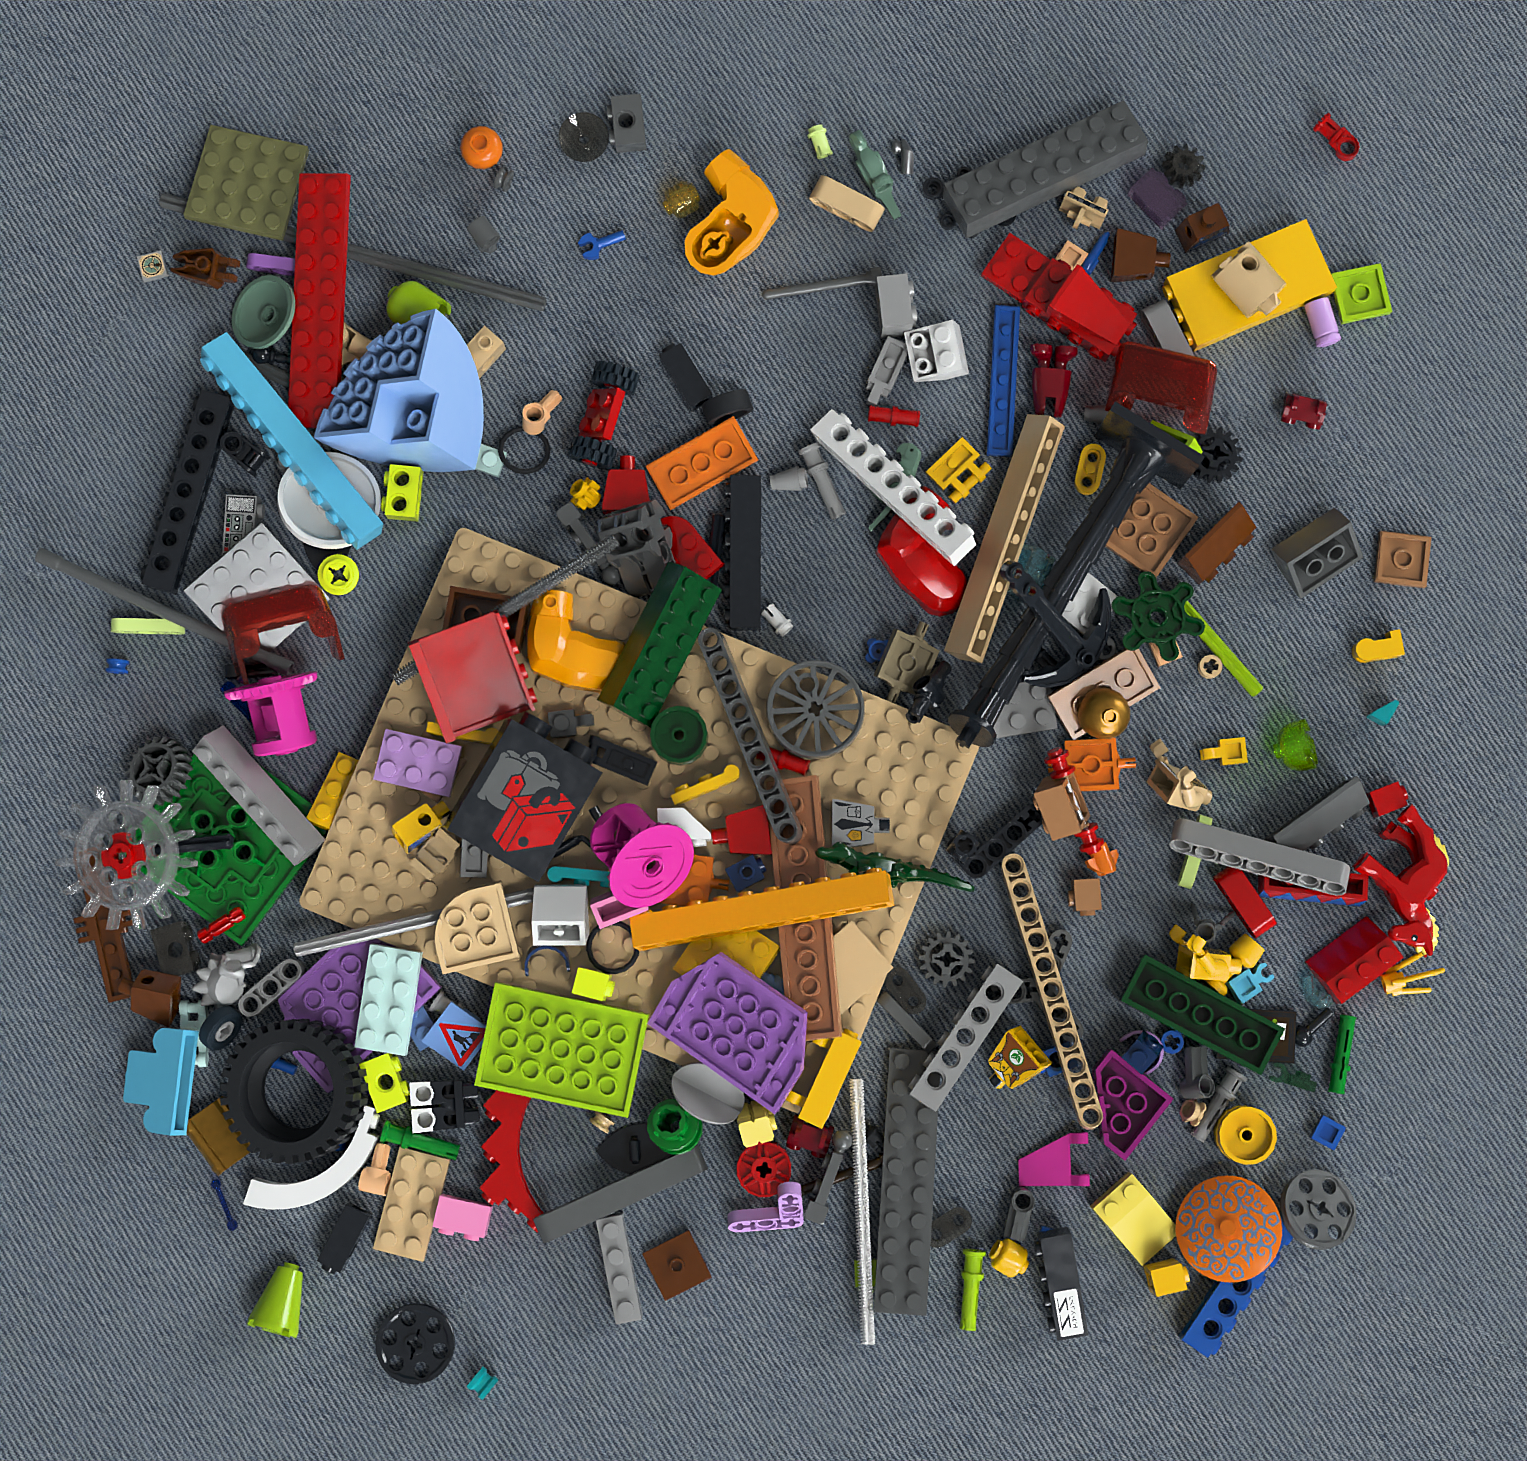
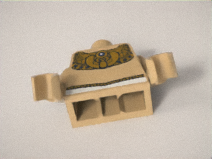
M1161 739L1152 743L1150 750L1157 759L1147 784L1167 804L1196 812L1201 804H1209L1212 799V792L1197 778L1194 771L1189 770L1187 766L1179 769L1169 765L1167 757L1162 756L1169 751Z

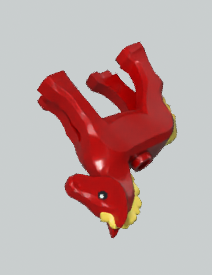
M1409 804L1397 817V820L1401 824L1407 825L1413 834L1391 821L1381 830L1378 836L1383 840H1392L1404 846L1410 855L1412 864L1396 876L1366 852L1355 861L1352 867L1355 871L1368 875L1374 880L1376 885L1384 892L1390 905L1404 920V924L1394 925L1389 928V938L1393 941H1400L1408 946L1415 947V951L1418 953L1421 951L1426 958L1427 955L1431 956L1433 954L1434 948L1438 943L1437 937H1439L1437 931H1439V928L1434 923L1436 919L1430 914L1424 903L1426 900H1431L1438 893L1439 890L1436 887L1447 874L1449 858L1445 845H1441L1440 838H1437L1433 829L1424 822L1413 804Z

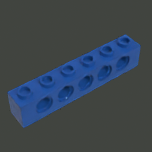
M1282 1217V1240L1279 1251L1283 1245L1287 1246L1293 1239L1286 1229ZM1279 1251L1273 1262L1269 1265L1271 1268L1275 1266L1280 1258ZM1269 1267L1259 1275L1246 1280L1244 1287L1240 1290H1235L1233 1283L1215 1280L1178 1337L1207 1358L1210 1354L1215 1355L1222 1345L1220 1339L1225 1332L1229 1333L1234 1328L1237 1322L1234 1318L1240 1310L1244 1311L1251 1302L1249 1296L1255 1288L1259 1289L1266 1279L1264 1274ZM1228 1298L1230 1300L1229 1309L1224 1312L1219 1311L1218 1304L1220 1300ZM1209 1320L1215 1321V1330L1212 1333H1205L1203 1329L1204 1324Z

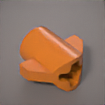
M1106 842L1101 846L1102 849L1099 852L1091 854V859L1085 861L1087 868L1096 872L1100 877L1116 871V863L1119 856L1117 849L1110 851Z

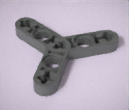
M1061 929L1055 930L1048 937L1052 950L1055 949L1057 944L1053 941L1054 937H1059L1063 934L1064 940L1067 942L1066 946L1061 945L1058 953H1063L1062 958L1053 954L1057 961L1059 974L1072 946L1071 935L1066 930ZM1044 959L1039 960L1036 966L1037 969L1041 972H1047L1043 968ZM1033 975L1032 978L1021 979L1023 981L1020 986L1022 990L1021 996L1018 999H1011L1008 1004L1035 1001L1044 1013L1038 992H1029L1031 998L1026 999L1027 990L1024 982H1029L1028 987H1036ZM1046 985L1047 990L1044 992L1048 997L1058 995L1057 990L1054 988L1055 985ZM989 986L991 991H999L997 987ZM999 996L992 997L991 1000H997ZM1063 1011L1059 1017L1052 1016V1018L1057 1022L1063 1020L1066 1014ZM1071 1011L1075 1025L1078 1027L1077 1032L1080 1039L1084 1033L1083 1026ZM1064 1034L1061 1036L1065 1041L1074 1042L1070 1035L1066 1036Z

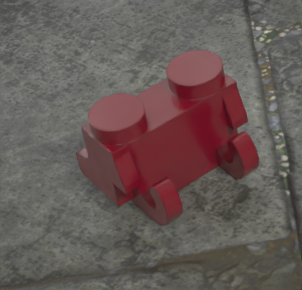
M1285 393L1280 421L1289 424H1295L1296 420L1306 422V427L1320 430L1326 415V401L1294 393L1292 395Z
M794 1115L786 1146L792 1150H800L801 1148L811 1150L813 1156L824 1158L830 1145L834 1127L830 1125L829 1128L824 1126L823 1129L804 1124V1120L799 1119L798 1115Z

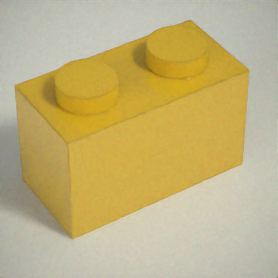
M1171 1258L1143 1265L1149 1291L1156 1297L1188 1290L1186 1282H1190L1187 1268L1176 1259Z

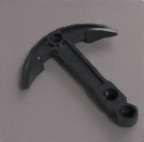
M1012 560L1006 561L1000 570L1001 577L1010 582V588L1023 604L1030 607L1065 653V657L1054 667L1047 665L1034 673L1023 675L1022 681L1046 688L1069 684L1085 674L1095 664L1108 640L1112 617L1107 589L1101 588L1099 590L1095 606L1087 619L1092 624L1081 638L1047 600L1043 590L1030 574L1024 572L1023 566Z

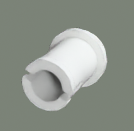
M772 603L767 607L768 610H764L761 615L776 629V634L784 636L793 628L792 620L786 619Z

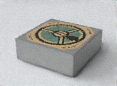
M161 250L137 256L142 280L145 283L169 276Z

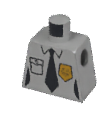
M832 799V845L836 842H842L850 848L874 844V833L890 832V818L874 817V806Z

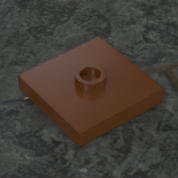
M690 1230L642 1253L665 1301L712 1278Z

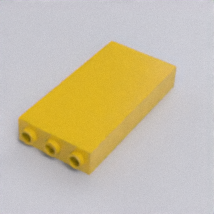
M1307 219L1250 242L1287 283L1277 294L1281 304L1267 316L1263 312L1258 311L1251 317L1246 318L1211 276L1220 268L1219 265L1230 256L1233 258L1238 254L1237 251L1242 246L1170 275L1165 279L1164 286L1162 287L1163 294L1167 301L1171 300L1174 307L1172 312L1178 324L1181 323L1184 329L1183 334L1189 346L1192 347L1193 352L1300 308L1311 301L1331 295L1336 290L1337 286Z

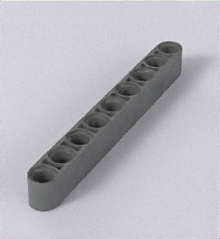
M705 628L698 636L699 646L773 831L780 841L786 844H796L802 838V827L726 638L714 628ZM716 635L717 643L713 647H708L707 640L709 637ZM726 659L727 665L725 669L718 671L716 668L718 661ZM731 682H735V692L732 694H727V685ZM739 706H745V715L741 718H736V709ZM754 729L755 738L751 742H746V732ZM764 753V763L756 766L754 763L756 755ZM768 777H773L775 780L773 788L765 790L764 781ZM783 801L785 806L783 812L775 814L773 810L775 803ZM787 825H792L794 827V834L786 839L783 836V830Z

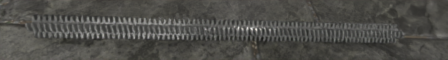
M610 534V537L607 536L604 540L602 539V542L599 541V544L596 543L593 547L591 546V549L588 548V551L585 550L582 554L580 553V556L577 555V558L574 557L571 561L569 560V563L566 562V565L563 564L560 568L558 567V570L555 569V572L552 571V574H547V578L544 576V579L541 578V581H536L535 584L533 583V586L530 585V588L527 587L524 591L522 590V593L519 592V595L516 594L513 598L510 597L511 600L508 599V602L505 601V604H499L500 608L497 606V609L494 608V610H498L500 616L505 614L506 617H508V614L514 613V611L517 612L516 609L519 610V607L522 608L525 604L528 605L530 600L533 601L536 597L539 598L541 593L544 594L547 590L550 591L552 586H558V583L561 584L560 581L564 582L563 579L566 580V577L568 579L569 576L572 577L571 573L575 575L574 572L577 573V570L579 572L580 569L583 570L582 566L586 568L585 565L588 566V563L590 565L591 562L594 563L593 559L597 561L596 558L599 559V556L601 558L602 555L605 556L604 552L608 554L607 551L610 552V549L612 551L613 548L616 549L615 545L619 547L618 541L614 535ZM411 661V664L408 662V665L402 666L403 669L399 668L400 671L397 669V673L395 671L394 674L391 673L397 685L400 686L401 683L403 684V682L409 680L408 678L411 679V676L414 677V675L419 673L415 661Z

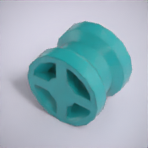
M483 1366L466 1387L469 1390H475L478 1393V1397L483 1400L499 1379L496 1376H490L487 1373V1369Z

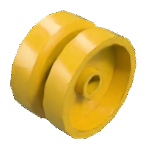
M1246 1105L1233 1106L1223 1111L1213 1130L1214 1141L1219 1151L1228 1159L1244 1165L1257 1164L1267 1159L1274 1150L1277 1141L1276 1127L1272 1119L1262 1110ZM1244 1131L1249 1132L1248 1138H1242V1133Z

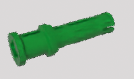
M386 1120L380 1137L381 1143L385 1141L401 1145L402 1149L412 1147L454 1161L457 1159L461 1146L460 1144L447 1142L428 1135L413 1133L411 1126L401 1127L391 1124L390 1120Z

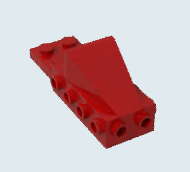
M1011 233L1008 234L981 273V277L1022 303V307L1025 308L1029 315L1040 318L1046 322L1050 329L1061 332L1067 336L1071 343L1077 346L1080 345L1088 350V353L1095 359L1106 362L1110 355L1115 357L1123 346L1120 343L1124 335L1129 337L1137 325L1134 322L1137 316L1134 308L1126 302L1122 301L1120 303L1114 299L1113 294L1107 289L1099 288L1082 266L1077 264L1072 271L1071 266L1061 259L1057 261L1054 258L1050 260Z

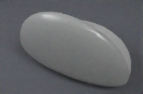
M702 1062L686 1064L679 1068L672 1076L671 1089L675 1099L685 1111L701 1121L711 1124H728L738 1118L744 1107V1092Z

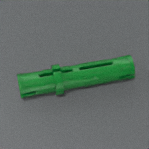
M1340 1015L1333 1063H1330L1329 1067L1332 1071L1328 1092L1345 1095L1347 1071L1350 1072L1351 1066L1348 1065L1357 1017Z

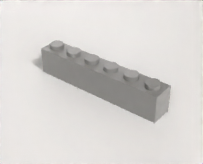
M224 725L203 736L192 750L294 866L313 855L326 840Z

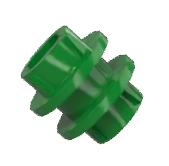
M666 1099L658 1103L651 1110L647 1120V1131L650 1139L662 1151L672 1155L684 1154L691 1151L699 1143L703 1132V1123L685 1111L676 1099ZM680 1120V1128L676 1132L670 1133V1125L673 1122Z

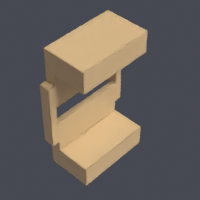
M442 828L438 829L435 837L431 836L417 852V858H414L409 863L430 881L438 872L441 874L455 858L456 851L461 847V844ZM428 844L448 860L445 865L425 850Z

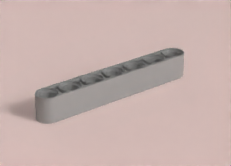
M1183 818L1174 822L1169 846L1176 852L1338 896L1346 893L1350 866L1342 861Z

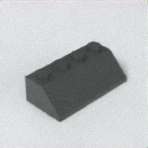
M1355 776L1345 780L1264 838V840L1302 851L1308 847L1312 850L1325 841L1322 837L1329 832L1332 835L1336 834L1345 827L1344 821L1350 817L1355 820L1366 812L1364 807L1370 802L1360 779Z

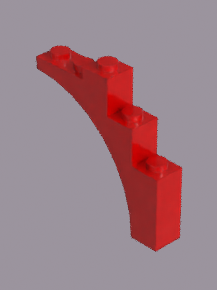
M496 1090L483 1105L487 1109L484 1113L495 1123L499 1120L502 1124L481 1147L485 1150L483 1155L490 1162L495 1164L497 1161L500 1165L480 1186V1189L483 1191L481 1196L489 1204L493 1205L496 1203L498 1206L507 1199L509 1201L508 1207L518 1215L522 1212L528 1218L527 1224L538 1232L533 1218L544 1212L540 1209L528 1188L522 1171L520 1157L521 1127L531 1097Z

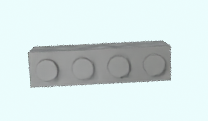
M624 1213L607 1215L596 1220L615 1324L642 1320L643 1312Z

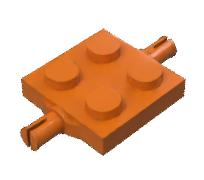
M1116 738L1068 740L1063 742L1064 750L1069 751V756L1066 758L1068 765L1075 766L1074 775L1081 792L1118 790L1120 770L1123 768H1136V763H1129L1136 762L1135 757L1120 758L1117 752ZM1053 768L1047 769L1048 773H1052L1054 771Z
M694 854L691 869L683 883L675 892L659 903L687 906L688 902L702 900L703 903H707L713 889L728 891L729 886L727 885H729L730 880L714 878V857Z

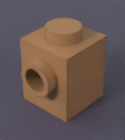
M1100 878L1071 881L1072 891H1068L1067 897L1068 906H1073V912L1080 911V916L1096 915L1095 910H1102Z

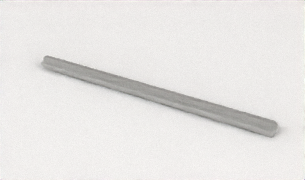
M534 888L505 894L508 908L532 903ZM443 909L293 944L294 953L296 956H304L437 925L439 915Z

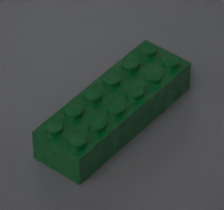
M668 561L597 700L631 720L651 728L722 589L689 568Z
M1145 954L1141 955L1118 1001L1258 1075H1262L1285 1028Z

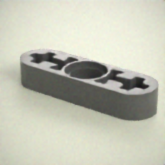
M886 991L877 998L876 1001L928 1054L937 1046V1043Z

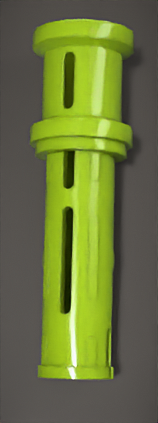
M966 1248L963 1249L965 1260L964 1270L961 1271L964 1286L959 1329L964 1330L965 1328L967 1331H975L980 1281L984 1278L982 1264L986 1251Z

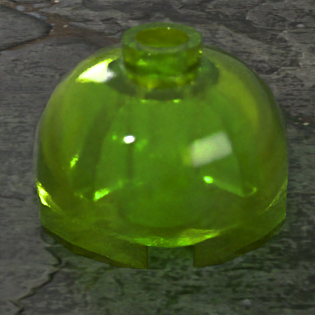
M1305 718L1292 721L1281 728L1277 736L1278 743L1273 744L1276 758H1281L1285 766L1295 771L1316 769V764H1318L1314 740L1310 737L1309 733L1306 734V731H1310V727Z

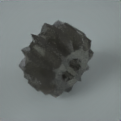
M1187 144L1183 146L1182 150L1176 145L1173 148V153H1166V160L1162 162L1161 166L1166 169L1163 176H1171L1170 185L1177 181L1179 188H1183L1185 183L1192 187L1194 180L1200 181L1202 178L1201 172H1204L1205 165L1201 164L1204 160L1203 155L1196 156L1197 148L1188 151L1189 147ZM1183 163V166L1186 164L1188 166L1187 170H1184V167L1181 169L1179 164Z

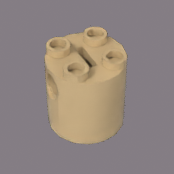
M1247 242L1237 251L1238 254L1233 258L1230 256L1219 265L1220 268L1211 276L1246 318L1251 317L1258 311L1263 312L1267 316L1281 304L1277 294L1287 283L1250 242Z

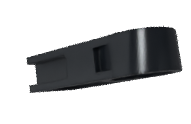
M258 661L224 665V676L227 680L278 675L277 671L268 668L265 664Z

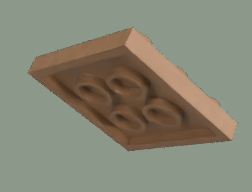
M1149 483L1140 494H1136L1119 528L1114 529L1105 547L1139 571H1148L1157 577L1199 517Z

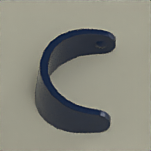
M532 945L529 948L525 958V976H529L528 961L530 957L542 949H551L560 953L565 960L567 972H570L569 955L563 945Z

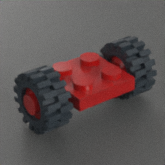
M596 361L590 382L604 389H593L587 398V409L579 425V435L573 436L568 452L570 459L593 468L597 467L602 470L612 469L617 449L612 445L601 442V440L612 439L624 396L634 395L640 377L639 373L626 366L616 365L613 362Z

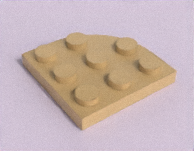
M501 880L461 891L441 911L435 930V946L442 974L519 957L520 953Z

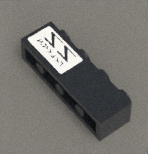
M1068 1227L1037 1232L1038 1241H1034L1036 1256L1041 1257L1042 1266L1038 1267L1041 1283H1046L1047 1291L1043 1292L1045 1308L1050 1307L1051 1317H1047L1049 1332L1055 1334L1057 1341L1088 1336L1071 1232Z

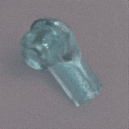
M1314 975L1301 977L1304 997L1307 1002L1318 1009H1326L1332 1005L1333 999L1331 995L1324 994L1316 988Z

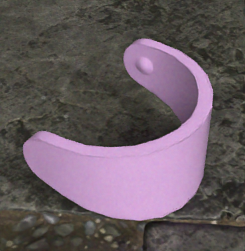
M1143 1030L1130 1031L1122 1036L1119 1041L1122 1042L1133 1034L1141 1033ZM1146 1031L1149 1035H1152L1153 1037H1155V1038L1159 1041V1043L1162 1045L1161 1041L1159 1040V1038H1158L1156 1035L1152 1034L1151 1032ZM1163 1049L1154 1065L1144 1072L1145 1076L1153 1072L1160 1065L1164 1055Z

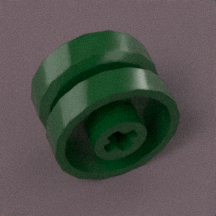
M674 706L666 708L657 715L651 726L650 738L654 750L662 760L672 765L683 766L692 764L702 756L707 748L708 732L706 724L699 713L689 707ZM679 730L683 731L684 734L681 740H677L674 737V733H679Z

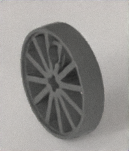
M821 660L804 661L785 670L772 685L766 703L767 722L774 738L790 753L806 759H825L844 751L858 736L865 716L863 694L855 679L840 666ZM816 667L832 670L819 696H817L819 681L816 677ZM810 668V673H803L799 677L795 674L796 671ZM837 673L849 682V684L824 699ZM790 676L795 683L797 693L805 700L779 688V686ZM803 679H811L815 687L812 691L805 692L800 688V682ZM851 689L854 690L858 700L856 704L829 705ZM775 694L781 695L801 707L773 708ZM812 704L823 708L820 710L819 716L808 712L811 710ZM848 710L859 711L856 725L829 713ZM802 714L781 729H777L773 715ZM826 719L851 730L852 733L845 741L841 742ZM807 720L795 745L789 743L782 736L793 727ZM812 723L814 724L815 752L800 749ZM819 723L825 728L836 747L821 751Z

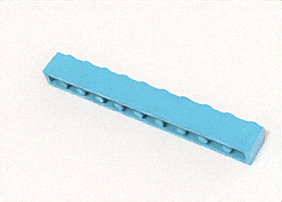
M226 332L202 346L200 362L204 369L213 373L218 386L231 395V400L235 407L239 410L242 409L247 415L249 424L262 433L266 445L269 448L273 447L278 453L280 462L293 471L297 483L300 486L306 487L314 504L320 505L323 508L326 518L332 525H337L345 542L349 545L352 544L358 550L381 535L383 522L230 335Z

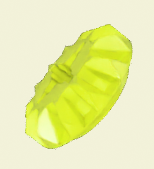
M341 554L327 557L318 569L320 585L325 591L333 595L349 593L356 587L359 579V571L355 562ZM345 565L343 575L348 581L345 582L339 579L332 585L334 575L329 568L338 571Z

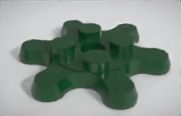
M1148 571L1142 572L1137 579L1140 595L1135 599L1119 596L1111 603V608L1115 614L1127 617L1132 623L1131 630L1123 637V646L1127 650L1135 651L1143 643L1151 642L1159 648L1160 656L1163 660L1174 661L1179 655L1176 638L1180 634L1199 636L1205 630L1204 622L1199 618L1189 616L1184 609L1186 601L1193 596V587L1187 582H1180L1173 590L1164 591L1158 586L1153 573ZM1151 613H1161L1164 621L1161 624L1154 622L1150 619Z

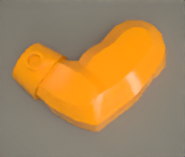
M731 149L720 153L709 163L704 171L705 177L716 193L720 196L722 195L723 201L712 210L708 217L693 227L684 240L685 255L690 265L700 273L713 276L728 271L755 251L779 217L778 207L767 186L760 177L750 170V165Z
M547 590L544 594L541 593L539 598L533 599L529 615L531 616V621L528 629L527 654L531 671L540 677L567 688L601 693L625 643L617 639L595 638L583 632L572 631L570 622L573 621V594L558 590Z

